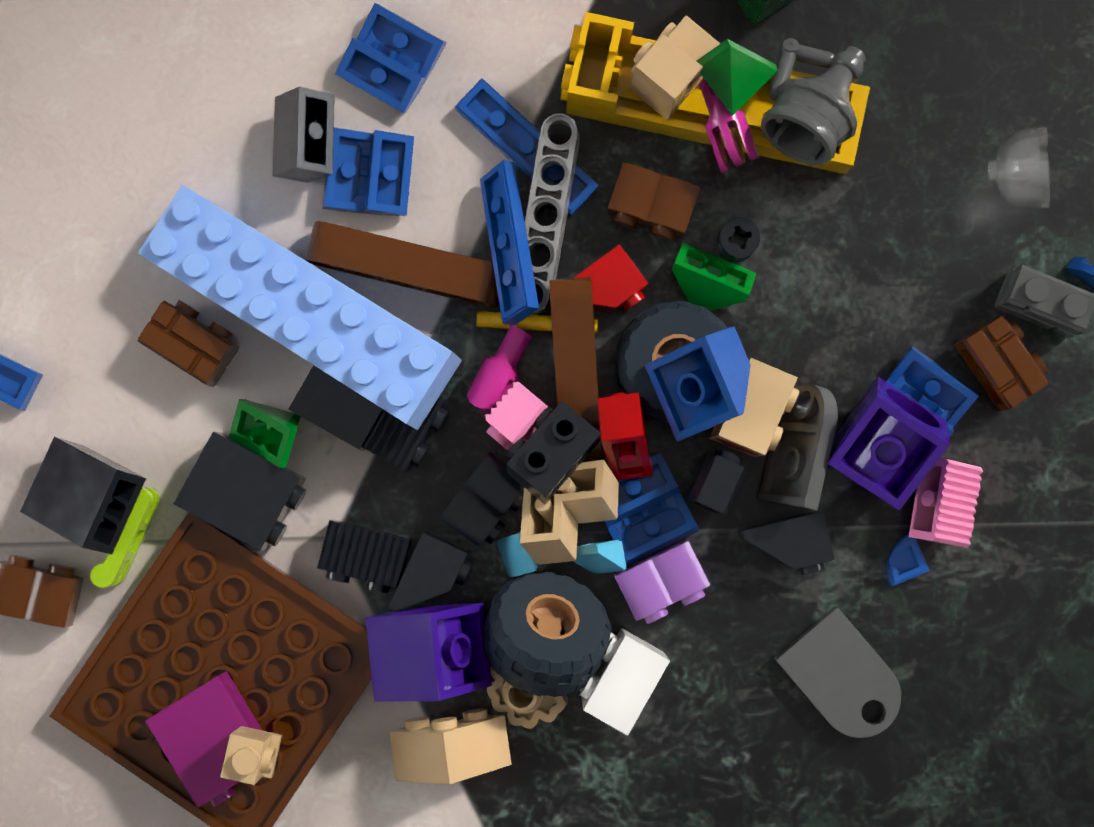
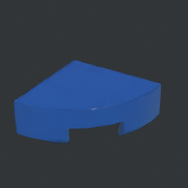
M1086 257L1072 258L1065 270L1094 289V267L1086 262Z
M909 534L902 537L889 553L886 563V576L889 586L897 585L930 571L917 539L908 537Z

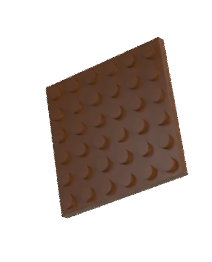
M188 512L49 717L210 827H273L371 681L367 628L226 532ZM227 671L262 730L280 734L282 739L272 778L262 777L255 785L239 782L233 786L236 793L221 804L213 807L209 801L197 808L145 721Z

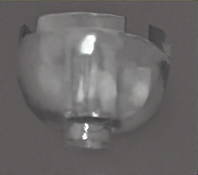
M1047 126L1019 130L1005 137L998 146L996 160H988L989 185L997 184L1000 197L1010 206L1026 210L1050 208L1048 152L1046 151V146H1048Z

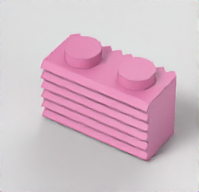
M513 382V388L507 389L508 395H502V401L496 402L497 408H491V414L485 415L486 421L491 425L486 432L508 451L520 438L527 441L537 430L533 426L535 421L548 407L520 382Z
M939 458L917 487L908 537L968 548L971 545L969 539L972 537L973 522L975 521L973 515L976 513L974 507L978 504L976 498L979 497L978 493L981 488L980 481L982 479L980 474L983 472L982 468Z

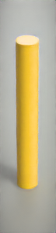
M477 311V327L508 329L510 326L503 324L501 312ZM531 314L516 324L515 327L521 330L552 332L551 315ZM594 318L595 334H597L598 318Z

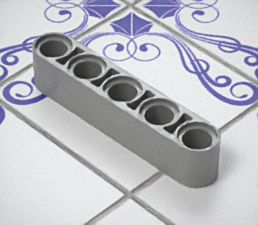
M563 113L549 116L541 127L525 218L530 253L538 245H545L550 250V259L546 265L541 267L532 265L535 285H539L543 291V299L539 304V309L532 314L545 312L551 305L549 282L550 280H556L580 145V133L575 121ZM559 125H565L572 130L570 139L562 145L554 144L550 140L552 130ZM552 165H558L564 169V178L557 185H548L543 180L545 170ZM545 205H551L557 209L556 221L549 226H541L537 222V212Z

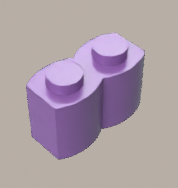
M687 539L626 568L624 571L614 574L635 620L638 621L644 618L646 624L668 614L666 607L681 600L683 606H686L705 596L703 589L710 586Z

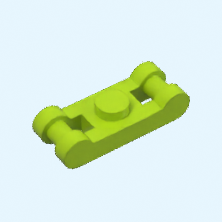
M149 487L142 488L113 554H108L104 563L94 566L91 570L90 577L95 586L100 588L121 584L126 579L160 504V495L155 489Z

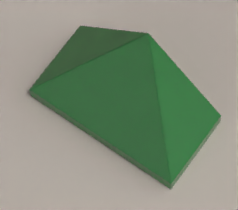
M726 39L696 60V62L703 66L700 74L732 116L778 71L776 64L729 39Z
M684 242L680 247L672 268L688 302L703 306L710 311L747 301L756 277V272Z
M239 399L228 437L277 467L286 468L300 416L246 399Z

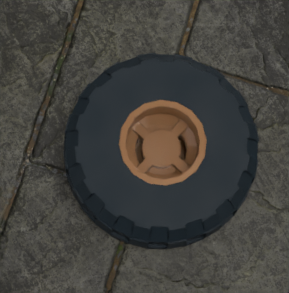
M664 302L652 306L631 321L619 340L615 356V370L619 387L623 393L639 392L645 416L662 423H669L645 365L703 336L727 329L728 327L707 308L691 304L690 302Z
M553 572L521 575L502 586L498 594L494 596L489 607L483 630L485 655L488 657L492 668L507 683L529 694L558 697L565 696V694L574 691L577 692L585 687L593 675L597 674L604 661L602 658L603 655H606L611 634V625L606 614L607 611L590 589L584 584L577 583L571 577L555 575Z

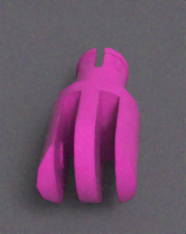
M706 80L700 82L698 86L702 91L710 114L705 128L721 173L730 170V163L719 133H721L727 152L736 167L745 164V155L735 127L738 128L749 158L751 160L759 158L744 112L738 110L732 116Z
M512 325L509 326V330L495 356H490L489 359L485 357L467 393L469 402L486 414H491V408H497L496 402L502 401V395H508L507 389L513 388V382H517L520 378V375L517 374L516 366L533 338L528 333Z

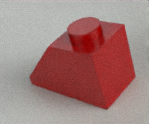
M620 244L574 277H591L593 310L613 313L621 307L627 312L643 301L646 297L642 292L649 284Z
M639 392L631 394L615 393L610 397L598 398L601 442L608 466L617 481L653 476L646 424Z

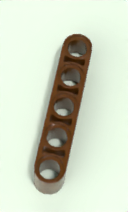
M314 221L305 256V261L310 264L491 308H496L498 292L492 262L328 222Z
M591 277L550 280L557 406L563 401L600 432ZM601 436L599 444L583 462L603 460Z

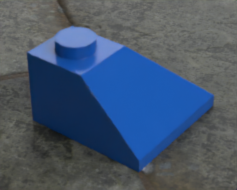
M734 326L703 336L645 365L677 442L744 414L751 364Z

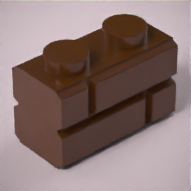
M164 300L151 317V321L145 326L137 342L205 385L214 387L239 350V346L230 341L234 334L214 321L207 327L196 320L200 312L181 300H178L175 306Z
M1004 315L988 321L954 344L998 411H1005L1015 407L1030 395H1033L1049 384L1044 375L1047 373L1045 363L1036 353L1030 354L1021 342L1024 339L1023 331L1014 320H1007Z

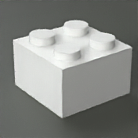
M621 628L617 636L613 633L610 634V644L606 655L604 654L602 658L604 661L597 674L593 675L585 687L580 689V696L584 711L628 736L670 660L663 651Z

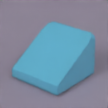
M521 531L497 541V546L509 577L537 571L538 565L520 544Z
M619 539L577 546L576 561L573 562L594 574L626 570L623 544Z

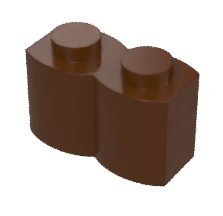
M623 162L608 206V214L614 216L613 222L631 229H636L637 224L645 225L652 228L651 234L667 241H674L675 236L684 238L700 187Z
M9 555L8 561H0V615L65 628L73 626L84 580L83 577L73 575L74 568L50 563L48 570L34 567V559L17 555Z

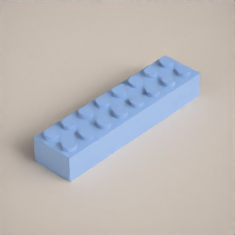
M183 184L138 251V254L416 430L420 428L462 361L448 348Z

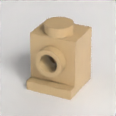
M244 726L237 728L230 734L220 777L255 785L262 777L272 778L282 735Z

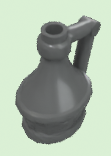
M793 38L784 40L776 65L778 71L773 75L768 90L770 99L775 102L773 107L763 114L761 122L763 134L772 146L798 162L809 165H823L834 158L837 146L855 135L857 119L849 100V89L851 83L856 82L862 74L863 64L866 61L864 53L859 48L848 46L843 51L834 55L829 51L800 45ZM795 61L829 68L825 73L817 77L790 79Z

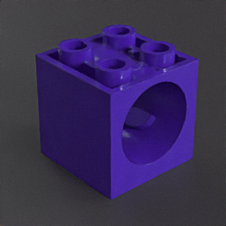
M877 377L835 434L828 464L897 510H900L950 445L947 421L882 378Z
M483 603L419 606L365 617L374 702L441 701L492 686L490 661L485 655L483 647V630L485 625Z

